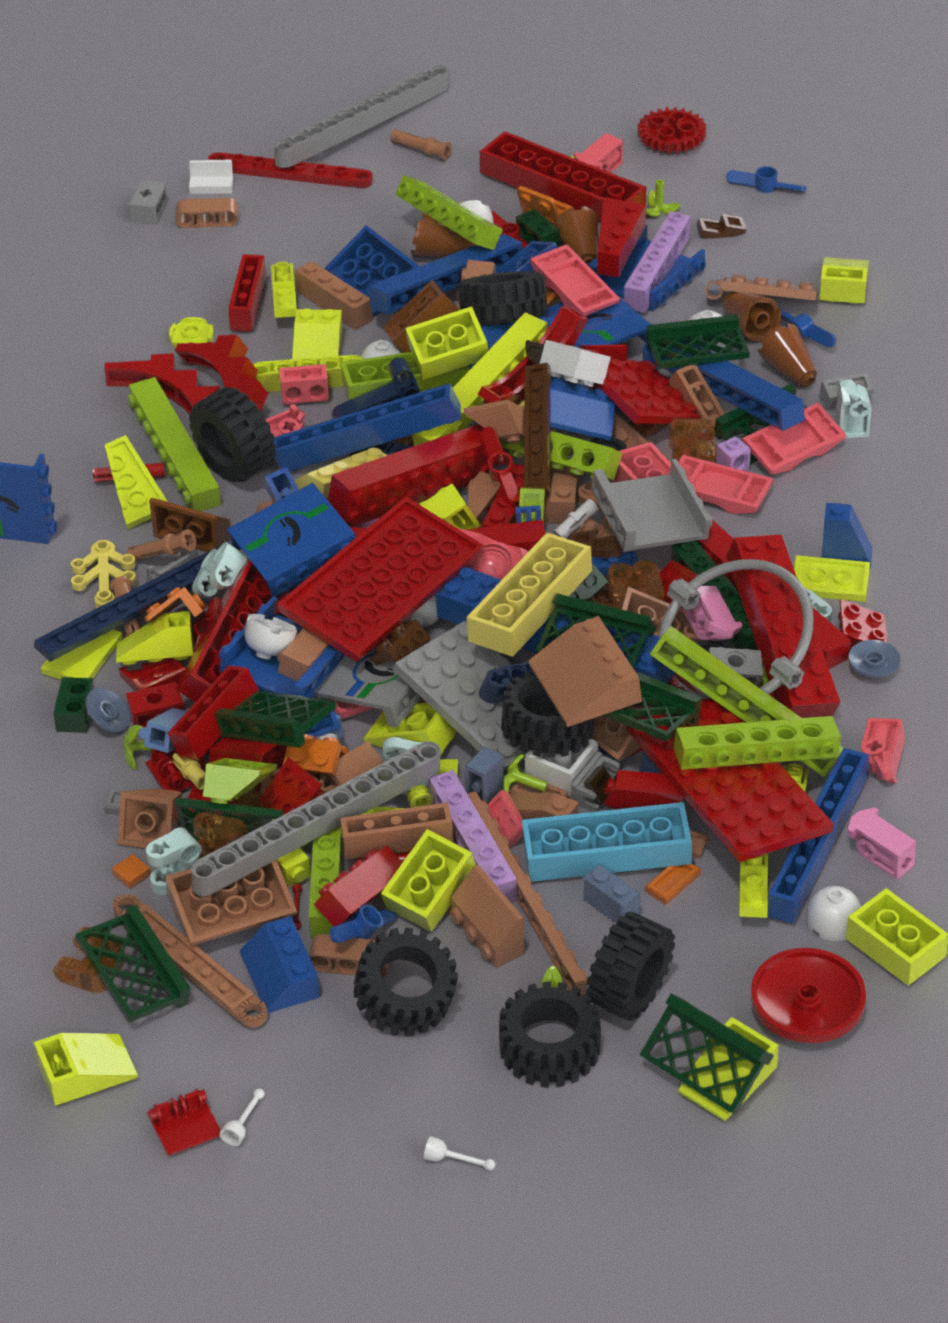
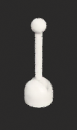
M258 1088L253 1092L254 1097L239 1120L227 1122L220 1131V1137L226 1144L236 1147L245 1138L246 1129L243 1123L258 1100L264 1098L265 1092L262 1089Z
M429 1136L424 1151V1159L438 1162L445 1156L484 1166L488 1171H492L496 1166L495 1161L492 1159L485 1161L449 1151L443 1140Z

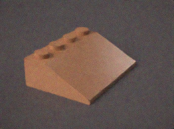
M599 616L574 624L528 661L530 668L567 727L642 702L639 677Z
M277 860L208 896H200L193 892L191 869L165 876L168 899L174 915L191 946L297 915L296 907Z

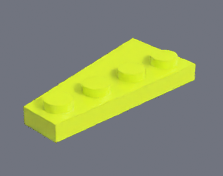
M125 435L105 444V451L128 530L151 519L149 503L151 498L167 500Z

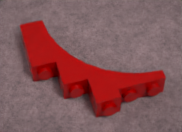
M562 306L538 343L545 344V341L549 340L574 346L589 319L571 307ZM527 356L499 381L480 388L477 395L484 399L482 401L484 404L509 400L519 405L521 401H525V366L532 365Z
M218 335L215 343L189 342L177 344L175 352L185 364L212 369L221 376L224 387L236 388L240 390V393H245L250 400L257 404L256 407L262 411L268 392L255 379L258 370L251 360L245 357L248 348L238 335Z
M174 353L151 354V360L104 363L107 386L129 387V384L155 377L166 397L181 406L188 415H190L192 407L197 402L220 389V385L199 386L197 369L176 370Z

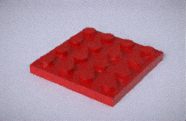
M612 359L609 361L603 385L596 383L635 424L699 425L701 422V416L696 412L697 408L694 404L686 402L682 398L683 393L676 388H672L669 384V379L662 375L650 361H620Z

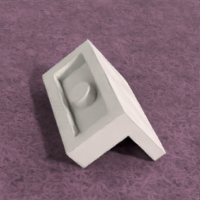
M231 160L189 161V194H232L234 179Z

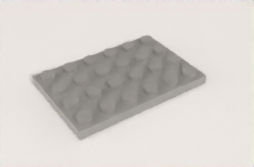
M465 621L394 664L392 670L477 751L482 747H487L499 752L503 756V773L507 771L511 761L519 754L524 755L519 762L525 759L527 753L520 751V745L513 747L510 744V739L506 740L503 736V731H501L503 702L490 704L483 701L479 696V689L487 672L491 669L511 664L497 651L468 642V630ZM537 714L544 717H559L551 714Z

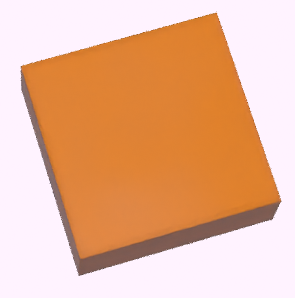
M132 854L114 866L112 873L127 887L132 888L151 875L150 867Z

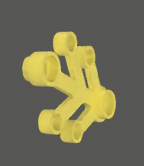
M99 540L91 546V553L83 559L76 558L71 561L72 572L77 574L71 578L73 590H84L90 582L99 576V591L94 598L95 607L98 608L114 600V594L109 590V575L114 578L120 576L128 577L131 579L132 585H135L136 574L134 571H131L136 566L135 557L132 554L122 555L116 552L115 545L110 541ZM112 560L120 564L121 568L127 571L123 572L122 570L109 564L108 561ZM95 561H98V564L90 571H88L86 574L79 575L86 572V568L88 566L93 564Z

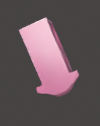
M700 586L697 589L701 594L698 605L694 609L687 611L682 608L695 635L701 640L724 641L725 639L734 638L735 634L742 628V623L735 622L716 586Z
M873 807L858 811L850 818L847 835L856 840L857 850L864 858L897 880L915 865L916 840L880 818L877 808Z

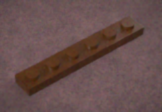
M548 362L525 366L524 488H544L545 494L550 493L551 367Z

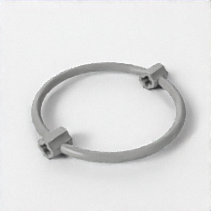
M743 559L715 566L698 575L689 583L681 578L674 580L669 585L667 595L673 601L661 622L658 633L659 637H662L671 627L680 607L687 611L694 609L698 605L701 594L697 589L717 576L737 570H761L783 579L794 590L800 601L803 612L802 634L790 660L785 656L776 658L771 664V670L769 671L774 678L760 687V689L770 694L782 684L789 690L800 685L804 672L798 666L808 650L813 632L814 618L808 593L802 583L791 572L779 565L764 560ZM676 677L679 685L683 686L685 691L702 697V700L710 698L690 690Z

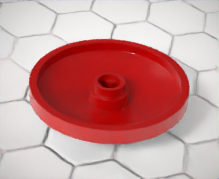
M795 948L775 954L757 969L751 985V1004L760 1022L773 1033L795 1042L821 1043L847 1034L858 1024L865 1010L866 987L857 969L844 958L822 949Z

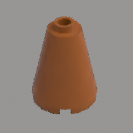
M573 207L562 212L556 218L555 226L560 229V240L562 243L568 245L588 265L598 257V218L591 208L581 207L582 210H574Z
M422 213L421 216L424 218V221L419 220L412 243L416 245V251L411 249V255L443 258L472 247L474 243L433 219L428 214Z
M732 291L723 300L724 310L728 315L737 314L741 332L752 341H762L771 330L780 324L781 310L771 298Z
M787 323L789 327L782 328L780 325L774 328L760 342L763 345L761 350L758 348L760 357L799 387L812 385L816 380L817 371L798 328L791 323Z

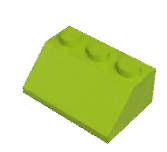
M230 758L207 763L203 797H211V802L226 804L227 801H233V799H239V796L248 793L277 769V764Z

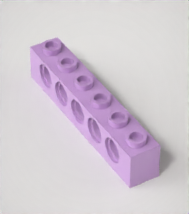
M669 212L624 286V302L628 303L635 311L646 313L649 308V292L666 279L690 239L691 216L679 212Z
M454 770L429 778V790L433 797L432 805L448 802L453 824V842L472 852L476 865L482 868L511 903L516 902L517 879Z

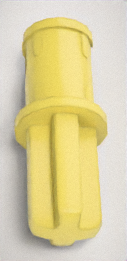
M174 753L172 756L173 762L181 771L183 777L191 780L197 788L203 790L205 772L201 769L200 764L195 760L182 758Z

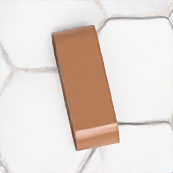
M232 198L180 200L176 204L175 222L182 228L230 227L238 221L239 205Z
M319 934L313 938L309 957L315 970L318 972L355 976L362 952H365L366 946L371 939L352 938L341 943H334L330 935ZM389 963L380 970L381 978L387 974Z

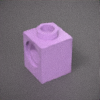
M735 436L717 445L716 463L749 471L751 449Z

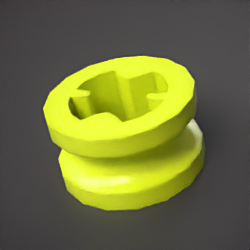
M425 785L415 786L406 794L411 808L431 805L433 802L430 790Z

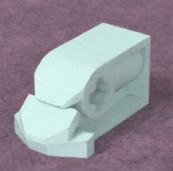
M837 379L838 391L835 422L846 433V438L869 437L872 408L867 390L861 385L856 386L852 380Z

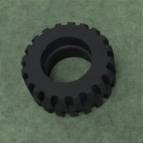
M539 272L492 273L464 279L458 285L460 310L472 306L480 325L515 323L525 312L538 318L543 316L548 309L545 278Z
M223 387L200 400L192 407L189 415V427L193 433L192 438L198 446L197 449L204 456L206 463L210 464L212 469L219 473L222 478L228 479L231 482H244L271 464L276 450V445L273 443L275 439L270 431L269 423L264 418L265 415L256 407L257 404L250 400L245 393H240V390Z

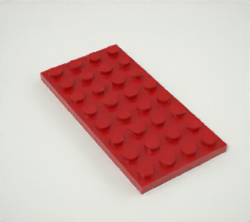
M405 496L279 601L277 610L355 662H358L387 637L399 623H403L456 577L461 569L466 568L484 551V545Z
M710 697L701 700L700 720L695 724L689 722L684 727L743 722L738 716ZM654 715V716H652V718H653V719H655V718H665V716H664V715ZM627 726L628 733L739 863L833 831V822L779 762L681 770L673 749L675 735L666 742ZM658 726L657 728L666 731L669 726Z

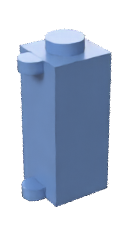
M172 708L147 721V727L141 728L138 732L139 736L145 739L144 747L167 753L174 750L175 747L167 733L187 711Z

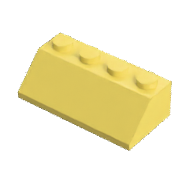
M369 448L307 473L294 481L299 490L313 482L324 497L328 499L332 474L387 455L378 448Z

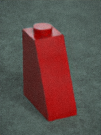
M618 770L613 779L609 778L607 780L603 793L607 794L604 805L615 810L680 803L684 799L668 778L660 773Z

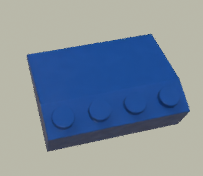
M365 225L324 269L370 298V285L420 266L369 226ZM372 308V315L374 317L382 313Z

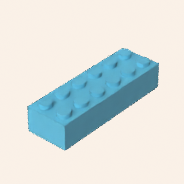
M684 802L522 820L523 845L527 871L531 882L585 876L598 865L603 866L611 873L692 864V839Z

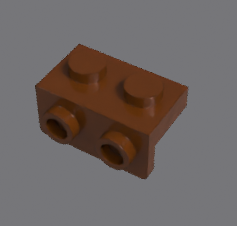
M416 619L404 625L399 623L390 632L391 635L388 639L385 638L376 645L377 651L370 659L376 666L392 660L395 664L427 644L431 638Z

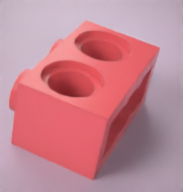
M326 364L279 368L283 405L329 400Z

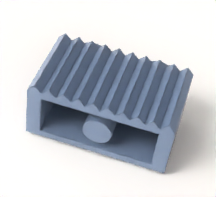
M482 747L464 766V774L466 775L464 777L466 779L465 790L467 794L476 791L481 801L485 800L488 804L501 789L503 790V756L497 751Z
M598 865L584 876V902H587L591 907H595V910H599V913H603V916H607V919H611L616 925L617 919L621 916L624 917L627 912L641 913L639 912L641 893L603 866Z

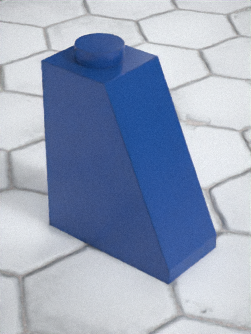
M826 503L822 558L870 562L871 568L872 546L852 505Z

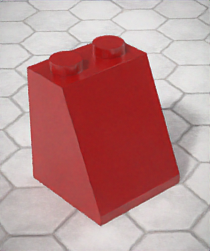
M224 737L210 748V762L230 758L277 764V769H280L283 766L287 746ZM261 782L250 791L260 795Z

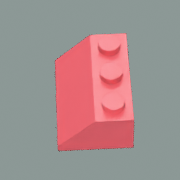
M652 442L619 451L623 454L615 479L612 482L669 475L671 463Z

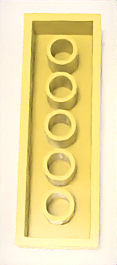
M546 533L466 617L468 642L513 657L552 615L555 608L553 600L556 594L570 596L592 572L591 546Z

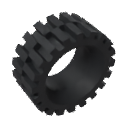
M529 672L524 673L522 679L515 677L512 680V684H507L503 698L501 731H503V736L506 740L510 739V744L513 747L520 745V751L527 753L529 750L534 751V756L540 757L541 753H547L548 758H555V753H560L562 757L569 756L570 750L576 754L580 752L581 747L586 748L589 745V739L593 737L595 718L567 727L536 676H532ZM537 714H551L559 717H544Z
M627 912L624 917L621 916L617 919V925L613 924L609 929L610 934L608 937L604 936L601 941L603 945L600 950L597 949L594 956L596 957L595 963L591 964L589 970L592 973L587 978L589 987L586 989V994L591 998V1003L626 1020L633 1021L634 1018L640 1017L641 1011L645 1012L647 1010L648 1003L650 1001L653 1002L657 989H661L664 983L662 982L663 977L668 974V964L673 959L671 952L675 949V943L673 942L675 935L671 929L635 912Z
M405 927L404 934H399L398 928L390 929L388 937H386L384 932L377 935L376 941L373 942L371 940L367 944L365 952H362L354 979V998H358L356 1005L359 1011L366 1009L364 1018L369 1023L376 1019V1028L383 1031L385 1026L392 1028L390 1032L392 1035L398 1036L399 1030H405V1036H413L415 1029L418 1028L420 1034L428 1031L430 1024L433 1028L440 1023L441 1017L444 1018L448 1012L458 980V972H455L457 964L455 958L449 960L451 951L447 946L443 949L439 948L441 940L437 937H434L432 941L426 939L428 935L426 931L421 930L418 936L413 934V928ZM392 961H410L420 965L428 972L433 986L427 993L421 996H400L392 992L384 984L380 970Z
M543 982V988H537L534 983L528 985V992L526 993L522 989L516 991L515 1000L509 997L505 1002V1008H502L500 1011L499 1043L501 1059H504V1066L507 1070L513 1068V1076L517 1079L524 1075L526 1076L527 1084L533 1085L535 1080L541 1081V1087L549 1088V1082H556V1087H563L564 1080L569 1079L573 1084L579 1081V1073L584 1077L590 1073V1065L595 1067L598 1055H600V1015H598L596 1004L591 1005V998L587 994L580 997V989L573 986L571 991L566 990V984L560 982L557 988L551 987V982ZM554 1020L567 1023L574 1027L576 1031L563 1041L543 1043L529 1037L524 1032V1029L539 1021Z

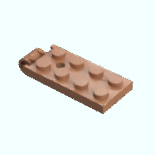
M733 274L731 278L724 277V279L711 280L705 288V294L713 300L720 298L724 291L816 300L818 287H813L811 282H800L799 285H793L790 280L777 279V283L768 282V278L755 277L754 280H747L745 275ZM711 284L719 285L721 289L720 294L712 295L709 292V286Z

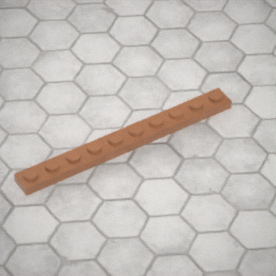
M476 791L468 793L469 798L517 879V902L555 967L559 968L562 980L568 990L571 991L574 986L580 989V997L585 995V986L588 985L585 971L578 968L572 949L568 950L565 945L563 933L561 930H556L550 911H545L539 892H534L529 875L521 870L518 856L511 853L509 841L506 836L502 837L500 834L497 820L489 815L486 801H481Z

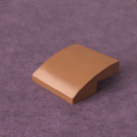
M367 741L339 758L335 776L330 775V777L340 786L384 763V761Z

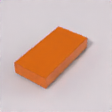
M694 864L669 866L645 886V892L667 905L701 875V869Z

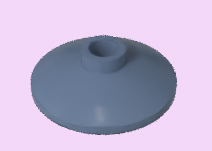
M865 640L851 648L849 663L856 672L864 676L884 677L897 670L900 665V654L894 646L887 642Z
M99 687L92 689L87 694L85 700L86 708L90 717L97 725L113 733L123 732L129 726L130 714L128 708L116 693Z

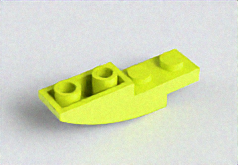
M278 262L275 265H271L275 318L295 317L297 305L293 263Z
M768 853L740 862L739 917L767 918Z

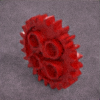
M666 107L665 111L658 108L657 113L650 111V115L645 114L644 119H640V123H638V138H640V142L645 143V147L651 146L652 151L659 149V153L664 150L667 151V154H670L671 151L678 154L679 150L687 153V148L694 150V146L699 147L700 142H704L706 137V123H704V119L699 118V114L693 115L692 110L685 112V108L680 111L677 110V107H674L673 110Z

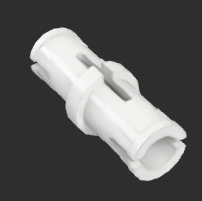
M587 499L575 512L571 511L567 515L568 518L553 530L554 535L567 539L570 533L581 528L584 522L599 510L598 506L591 499Z

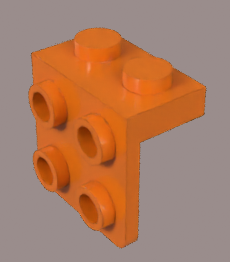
M519 186L517 189L522 213L535 209L553 225H556V218L562 212L572 208L570 205L523 186Z
M177 587L167 595L168 600L160 605L157 602L146 611L148 615L145 619L150 623L184 602L194 617L200 620L206 615L203 611L206 605L196 593L191 595L185 587L182 589Z
M303 734L306 743L301 747L287 746L283 764L290 757L309 773L335 776L339 758L349 752L348 748L342 746L338 739L324 737L323 740H317L315 737Z

